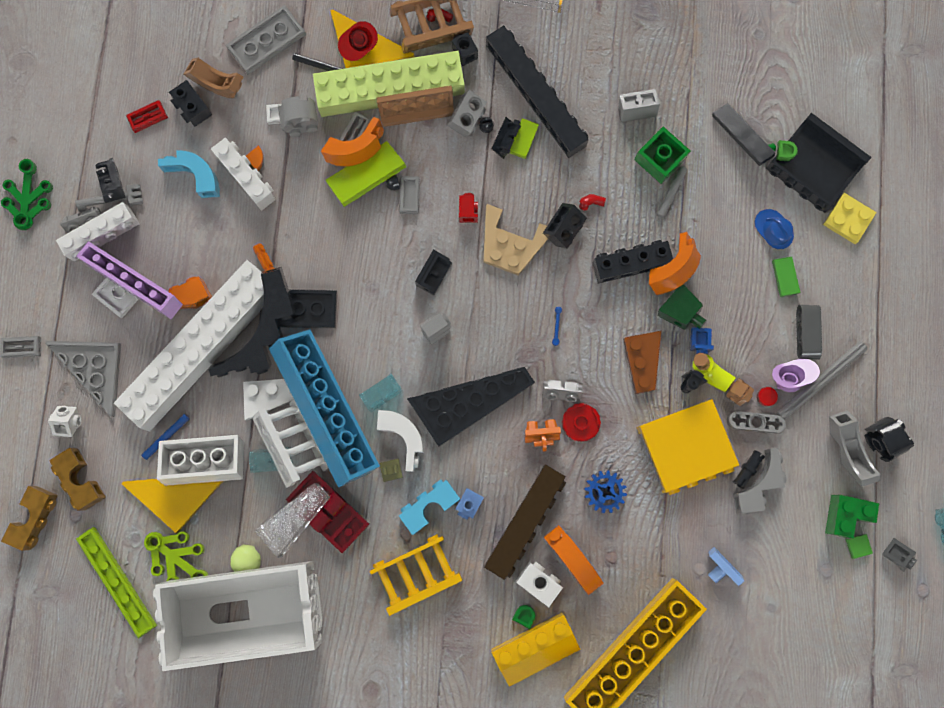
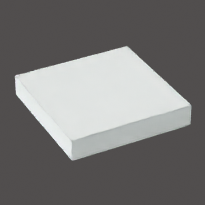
M107 278L92 293L95 298L120 318H123L139 300Z

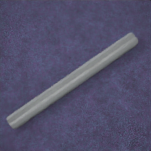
M858 342L820 374L816 381L806 386L777 411V415L783 417V419L789 417L867 350V346L863 342Z

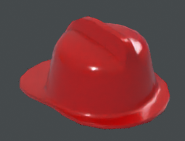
M359 21L346 30L338 41V50L341 56L348 61H358L363 58L377 44L378 33L375 27L369 22Z

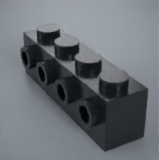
M657 240L648 246L639 244L630 250L622 248L614 251L615 253L598 254L592 263L597 282L600 284L650 272V269L658 268L671 262L673 256L669 242Z

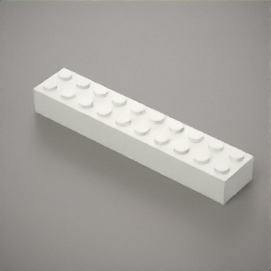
M248 260L241 265L114 402L140 429L150 432L260 313L264 306L262 272Z

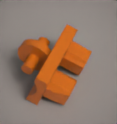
M555 419L546 420L545 428L538 429L536 421H528L525 430V443L534 442V447L541 446L542 452H546L547 446L554 445L553 441L560 440V427H557Z

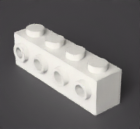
M224 138L211 148L215 156L261 211L276 200L272 194L274 191L268 182L264 184L260 180L262 175L256 168L254 170L250 168L251 162L245 155L240 156L238 153L240 149L233 141L230 143Z
M121 202L58 238L56 242L64 256L75 262L79 259L76 256L88 241L99 248L139 225V222L131 208L124 202Z

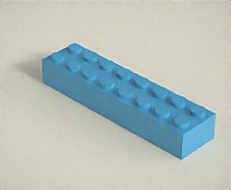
M311 330L278 339L269 350L338 488L366 476L380 467Z

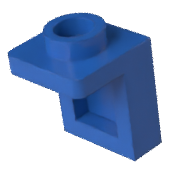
M691 328L690 351H694L696 354L704 353L708 355V352L714 350V345H711V328Z

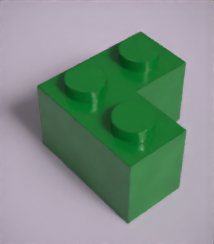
M831 495L825 534L854 539L856 521L877 523L880 503L844 495Z

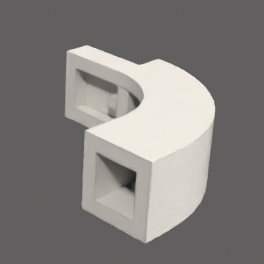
M378 410L377 430L394 432L402 436L407 446L405 471L415 472V468L419 466V456H416V453H424L423 441L419 431L403 415L392 411Z

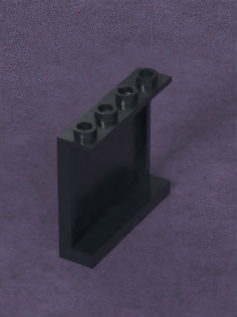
M811 112L788 140L797 146L796 156L790 161L776 160V155L766 169L769 170L772 176L782 180L788 188L798 192L801 198L814 204L817 210L826 213L834 206V202L872 157Z

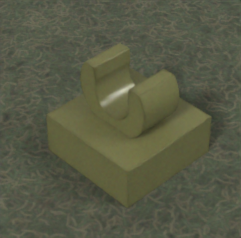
M399 459L380 463L383 482L403 478Z

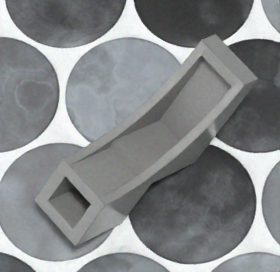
M848 410L829 416L830 435L840 445L841 464L862 487L881 481L880 473L873 466L863 446L858 420Z
M778 448L764 450V467L757 481L746 490L733 494L736 513L764 511L767 501L765 495L762 494V490L785 487L786 475L782 471L781 466L783 457Z

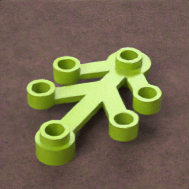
M183 531L176 535L163 537L159 532L149 533L144 539V546L151 552V574L153 576H160L165 571V567L160 564L161 552L166 557L168 577L166 581H170L172 578L175 580L179 579L176 576L175 564L188 573L191 578L198 577L199 574L207 576L208 573L205 570H197L180 557L191 554L201 555L205 551L204 545L197 543L191 547L171 550L165 544L173 542L186 543L189 541V534ZM181 534L185 535L184 541L180 540ZM154 538L158 540L156 546L152 543V540ZM196 546H200L201 551L199 553L195 551ZM157 566L161 569L159 574L155 572Z

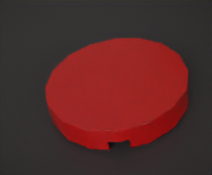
M584 403L574 404L569 407L562 418V427L565 434L578 442L588 441L595 437L601 425L600 415L596 409Z

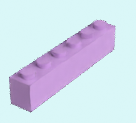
M89 241L76 256L87 266L169 319H172L183 305L174 295Z

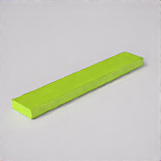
M92 527L77 537V542L137 638H141L154 629L157 624L97 529Z

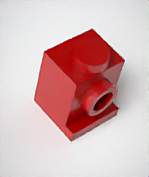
M465 193L459 195V223H478V214H474L478 213V202H474V194Z

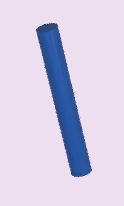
M183 414L141 456L145 460L151 457L159 449V441H167L190 418Z

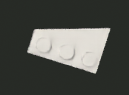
M285 380L243 382L244 419L246 421L252 419L259 410L266 409L269 412L279 406L289 404L294 398Z

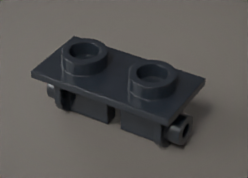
M505 117L491 148L503 159L510 153L514 142L513 138L516 137L518 130L521 128L519 120L512 122L509 118Z
M689 370L681 376L684 378L680 389L683 393H689L708 380L704 378L701 372Z

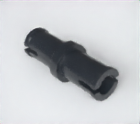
M754 450L748 461L742 464V470L733 480L734 484L737 483L736 486L744 489L750 478L755 476L757 473L756 469L765 458L764 455H761V452Z

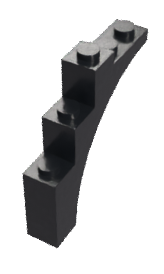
M282 267L261 273L264 289V306L255 334L237 353L226 360L212 364L208 369L210 376L217 375V377H223L233 370L236 372L244 371L248 366L250 373L256 372L257 374H263L270 369L272 363L266 346L268 345L270 348L278 339L283 338L278 318L281 321L292 318L291 315L295 313Z

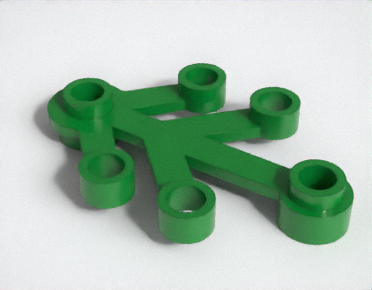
M23 159L19 163V170L24 173L22 193L17 189L16 183L12 180H5L2 184L3 188L10 192L21 204L19 211L15 207V202L8 197L1 200V206L14 216L13 222L15 227L23 231L32 227L33 218L42 210H49L52 206L48 199L41 198L38 204L29 211L31 203L44 192L49 193L53 190L52 183L43 180L31 192L32 175L36 173L37 166L30 159Z

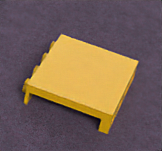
M713 399L636 427L639 435L642 434L663 487L662 493L668 492L669 495L680 492V487H694L699 485V480L705 479V481H710L717 478L716 474L723 472L725 475L734 472V467L739 466Z

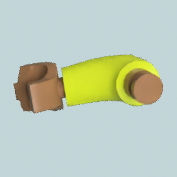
M704 353L695 355L693 368L704 375V378L708 380L706 383L723 392L729 389L726 396L739 406L750 401L754 392L751 386L740 378L734 382L736 377L718 366L710 355Z

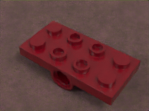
M314 470L285 499L306 519L307 523L314 530L321 533L342 554L370 525Z

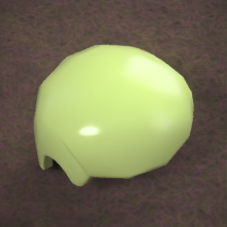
M243 544L232 553L231 568L234 572L258 569L261 565V556L254 546Z

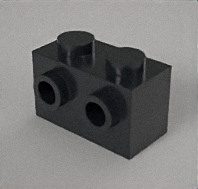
M187 80L169 91L173 98L170 101L176 109L181 108L183 113L180 115L186 123L191 122L196 127L212 116L208 107Z

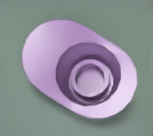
M797 359L776 366L773 369L772 377L777 383L778 389H782L785 392H795L802 386L816 381L820 370L818 365L809 359Z

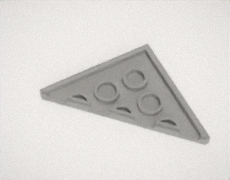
M46 341L45 344L51 348L59 360L67 366L76 379L90 392L92 397L108 412V415L115 416L116 405L114 402L117 399L121 343Z

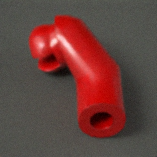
M441 8L445 21L450 23L453 19V14ZM429 9L426 20L434 22L436 18L433 9Z
M589 194L580 199L579 208L586 211L589 205L592 204L604 207L606 198Z

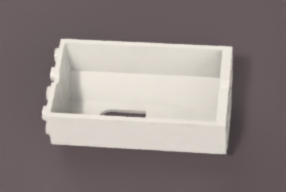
M313 561L170 580L156 584L153 598L157 601L155 620L157 623L160 622L161 631L157 632V642L160 644L161 649L159 664L162 666V671L315 650L322 643L321 633L318 634V631L321 630L323 619L317 574L311 571L314 570ZM248 600L249 620L219 624L211 619L210 611L215 604Z

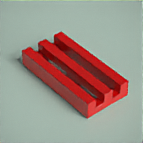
M160 100L126 115L134 133L168 118ZM159 107L158 110H155V111H153V112H151V113H148V112H150V111H152V110H154V109H156V108Z

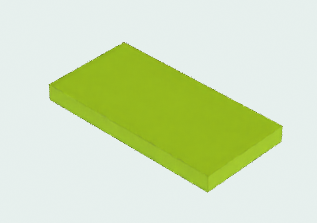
M388 141L381 144L380 150L369 160L354 166H346L325 181L343 207L405 169L406 164Z

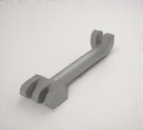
M140 185L126 186V198L112 201L128 200L130 206L143 204V199L138 198L142 196L141 191H138L141 189ZM103 196L75 200L76 207L81 213L87 210L86 206L105 204Z

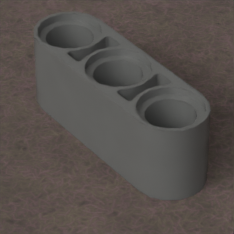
M798 305L796 310L797 356L799 359L819 360L822 356L821 307L819 305Z

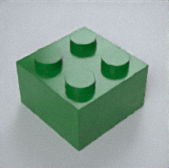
M663 126L637 152L634 160L662 184L686 160L691 150Z

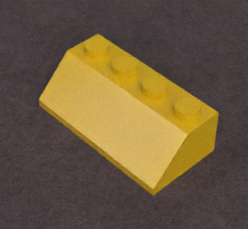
M561 612L492 648L491 653L510 687L581 649L564 614Z

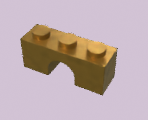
M68 448L49 460L52 465V472L59 477L61 481L60 486L63 491L68 493L71 498L70 504L74 509L86 511L106 498L97 481H88L83 485L78 482L77 474L87 464L77 448Z
M28 486L19 504L29 510V520L26 524L20 522L10 523L1 542L21 551L32 550L38 543L40 531L47 524V517L50 511L56 506L58 495L38 486Z

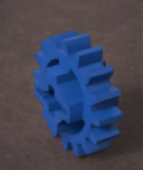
M608 470L605 472V475H603L602 471H598V477L592 474L593 480H587L586 483L589 487L584 488L585 491H588L584 498L590 499L588 505L594 504L593 510L595 511L601 508V513H605L606 509L609 513H613V507L619 510L618 503L624 504L625 501L622 499V496H627L623 492V489L627 488L626 485L621 486L620 484L623 479L617 480V473L610 476V471ZM600 479H608L605 484L597 483ZM615 484L618 489V494H616L614 491ZM599 488H608L607 491L612 496L605 495L603 497V492ZM593 490H595L597 494L596 500L593 497ZM606 500L614 501L610 505H603Z

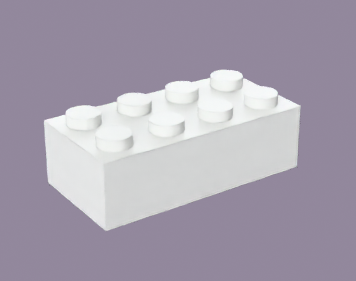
M239 435L159 441L157 480L164 486L243 479L244 442Z

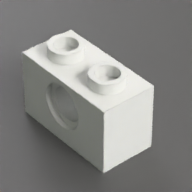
M529 562L516 579V583L550 607L563 588L560 585L561 580L553 574L550 577L543 572L545 568L539 563L535 562L532 564ZM538 577L545 578L546 583L542 588L535 586V580Z

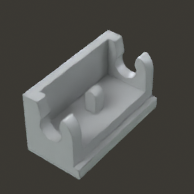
M656 89L619 95L618 110H621V122L657 116L660 103Z

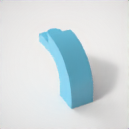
M176 150L177 158L166 156L163 159H158V166L164 173L180 171L193 173L196 178V193L201 198L220 197L217 176L200 156L188 151Z

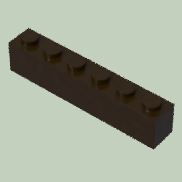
M546 464L543 466L485 563L484 568L503 580L506 577L510 578L516 569L513 565L517 559L520 561L524 556L526 550L523 548L527 542L531 543L536 533L533 531L536 526L543 524L546 518L544 515L546 509L553 507L556 501L554 498L557 491L561 492L566 485L564 481L566 476Z

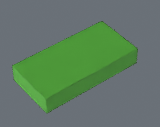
M793 257L774 259L772 264L780 297L801 293Z

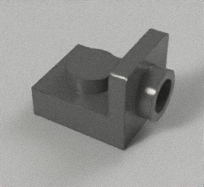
M893 538L882 553L884 557L898 565L903 572L907 568L911 570L917 562L915 559L916 552Z

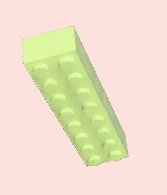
M459 51L313 73L317 106L321 117L378 108L376 97L450 85L452 86L453 96L465 93Z

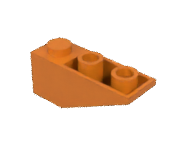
M199 276L191 277L186 280V283L180 286H173L168 291L183 304L180 309H197L205 305L212 298L204 280Z

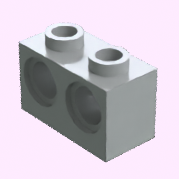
M470 90L466 91L462 95L447 126L464 137L470 133L473 134L478 126L476 124L478 118L481 119L486 111L484 107L487 101ZM470 103L475 106V111L470 108ZM461 119L466 120L467 126L461 123Z

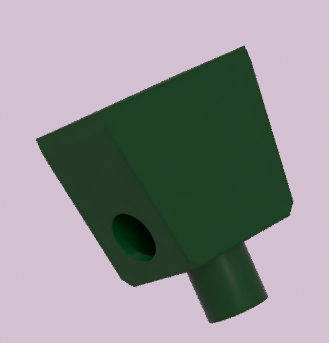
M684 284L678 287L658 310L657 315L683 330L691 323L698 329H701L707 321L699 315L703 304Z

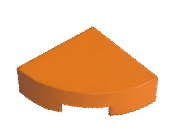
M258 145L246 157L251 162L250 165L259 171L263 165L264 155Z

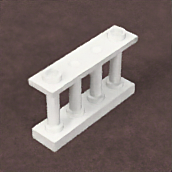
M294 399L289 403L291 407L271 415L267 413L266 409H262L252 417L286 488L298 482L300 474L320 466L323 472L329 469ZM295 414L299 422L298 425L281 432L276 431L273 422ZM303 431L307 442L288 450L285 449L282 439ZM312 449L316 459L298 467L293 466L290 457Z

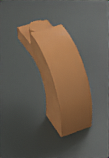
M199 57L190 61L183 74L201 87L226 98H234L242 86V75L239 73L226 74L220 72Z

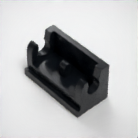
M113 158L97 163L95 165L96 169L105 167L103 170L96 171L104 202L108 203L126 198Z
M433 249L415 280L416 286L435 295L452 265V262L449 261L450 259Z

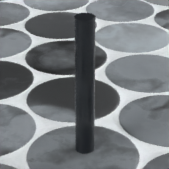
M294 53L292 56L294 61L322 70L344 69Z

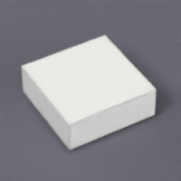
M282 104L266 105L268 125L280 124L278 105L281 106Z

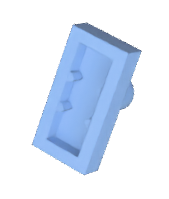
M713 547L709 551V556L718 566L708 574L709 577L717 583L727 574L738 586L744 582L743 576Z

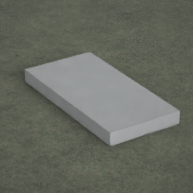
M284 5L226 44V47L248 75L304 37L306 32Z

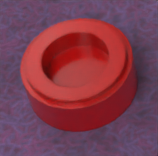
M764 387L757 393V401L762 406L774 405L778 400V394L772 387Z

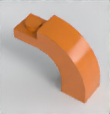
M373 117L362 135L354 140L341 141L330 137L321 150L325 161L336 166H354L373 157L381 148L378 139L382 137L384 132L380 119Z
M687 232L680 233L679 251L676 257L664 266L650 269L649 285L656 295L668 293L682 286L692 277L699 266L701 255L696 248L695 240L690 238Z
M559 525L544 536V539L588 595L604 583L581 550Z

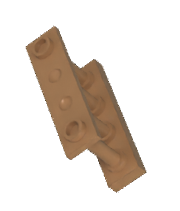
M457 0L397 1L390 7V16L398 15L405 34L401 46L404 54L452 41L459 34L468 32L471 36L474 29L472 20L468 22L463 20ZM450 2L457 22L456 25H446L439 4ZM431 6L440 27L434 31L429 30L422 10ZM416 12L422 34L412 35L405 13Z

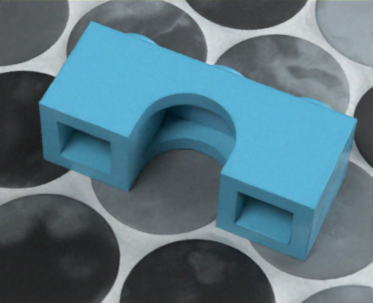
M439 480L432 486L433 490L428 494L426 491L416 498L418 501L411 506L409 503L400 510L402 513L399 517L412 535L429 524L424 515L425 507L429 503L436 502L446 511L460 500V497L447 480L444 482Z

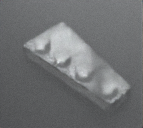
M314 483L258 527L255 532L277 558H282L330 496L319 484Z

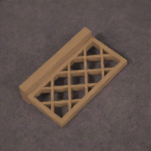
M451 85L376 97L382 127L449 117L454 112Z

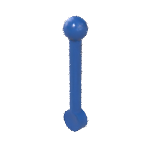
M559 306L555 308V334L552 340L554 346L560 343L558 332L562 308Z

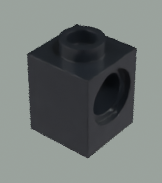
M468 32L459 34L452 40L453 51H459L462 67L478 59V49Z

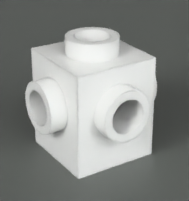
M57 406L48 420L52 436L72 437L76 429L81 425L82 419L77 407Z

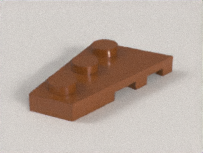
M661 331L623 338L635 394L654 391L656 389Z

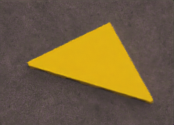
M332 9L330 11L339 41L340 36L357 22ZM378 34L376 46L358 61H348L344 58L343 60L345 68L414 58L415 56L413 52L404 54L400 45Z
M157 479L123 481L121 484L169 528L178 533L223 481L164 486Z

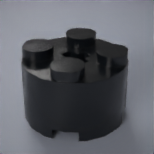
M884 417L865 428L867 433L864 437L873 452L877 450L882 455L880 459L885 462L894 460L914 447V442L905 432V424L900 419L894 420L891 417Z

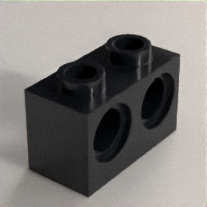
M562 203L543 231V234L555 246L568 249L579 230L583 227L587 217L574 204Z

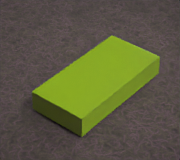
M522 118L521 128L513 139L514 142L511 146L510 154L526 159L539 124Z

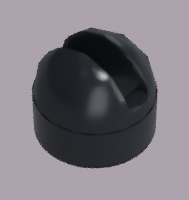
M483 117L479 122V128L483 133H490L494 128V122L490 117Z
M397 175L386 180V186L391 191L400 189Z

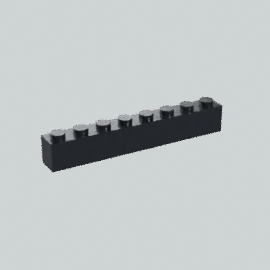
M503 25L486 36V47L566 156L570 158L587 147L588 134L584 129H580L575 116L569 114L566 104L556 96L555 89L552 86L549 87L543 73L538 72L534 61L526 56L523 46L515 41L512 31L507 30Z

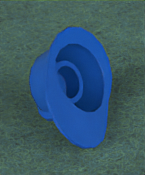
M773 209L762 210L756 215L755 227L772 248L785 249L790 246L794 239L792 223L788 219H785L778 211Z

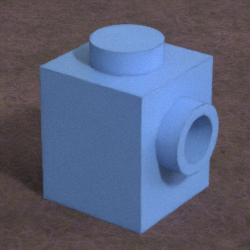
M466 488L456 507V510L459 511L457 515L466 520L469 517L473 519L484 497Z

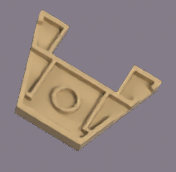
M487 204L484 263L519 276L548 240L543 234L547 226L539 223L533 240L523 238L496 228L503 210Z

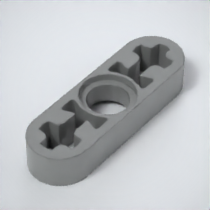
M736 411L730 413L727 417L728 426L736 430L779 433L786 426L785 420L779 415ZM737 415L738 419H746V423L741 422L736 425L732 418H735ZM753 417L760 419V427L755 428L752 426L751 420ZM776 419V423L780 425L775 429L773 425L766 426V422H774Z

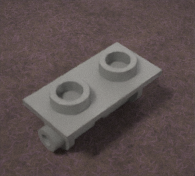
M91 207L88 210L82 211V215L77 213L64 217L60 225L66 233H69L99 216L101 211L98 207Z
M548 379L543 384L542 398L580 402L583 393L582 385L565 382L563 388L561 387V381Z

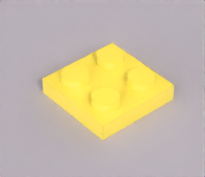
M843 193L823 225L853 244H857L877 212Z

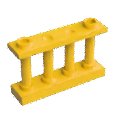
M436 534L427 539L428 543L387 563L382 560L373 564L374 569L370 570V574L378 572L390 599V605L386 608L389 616L463 581L460 572L455 574L451 570L439 544L440 541L444 540L443 536L438 537ZM432 546L445 574L443 575L444 579L439 582L433 579L421 552ZM413 554L427 583L425 584L426 588L421 591L415 588L403 559ZM395 563L408 589V597L402 600L400 597H397L385 570L386 567Z

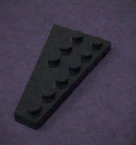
M521 367L502 372L501 374L410 397L407 400L438 447H440L535 384V381L526 368Z

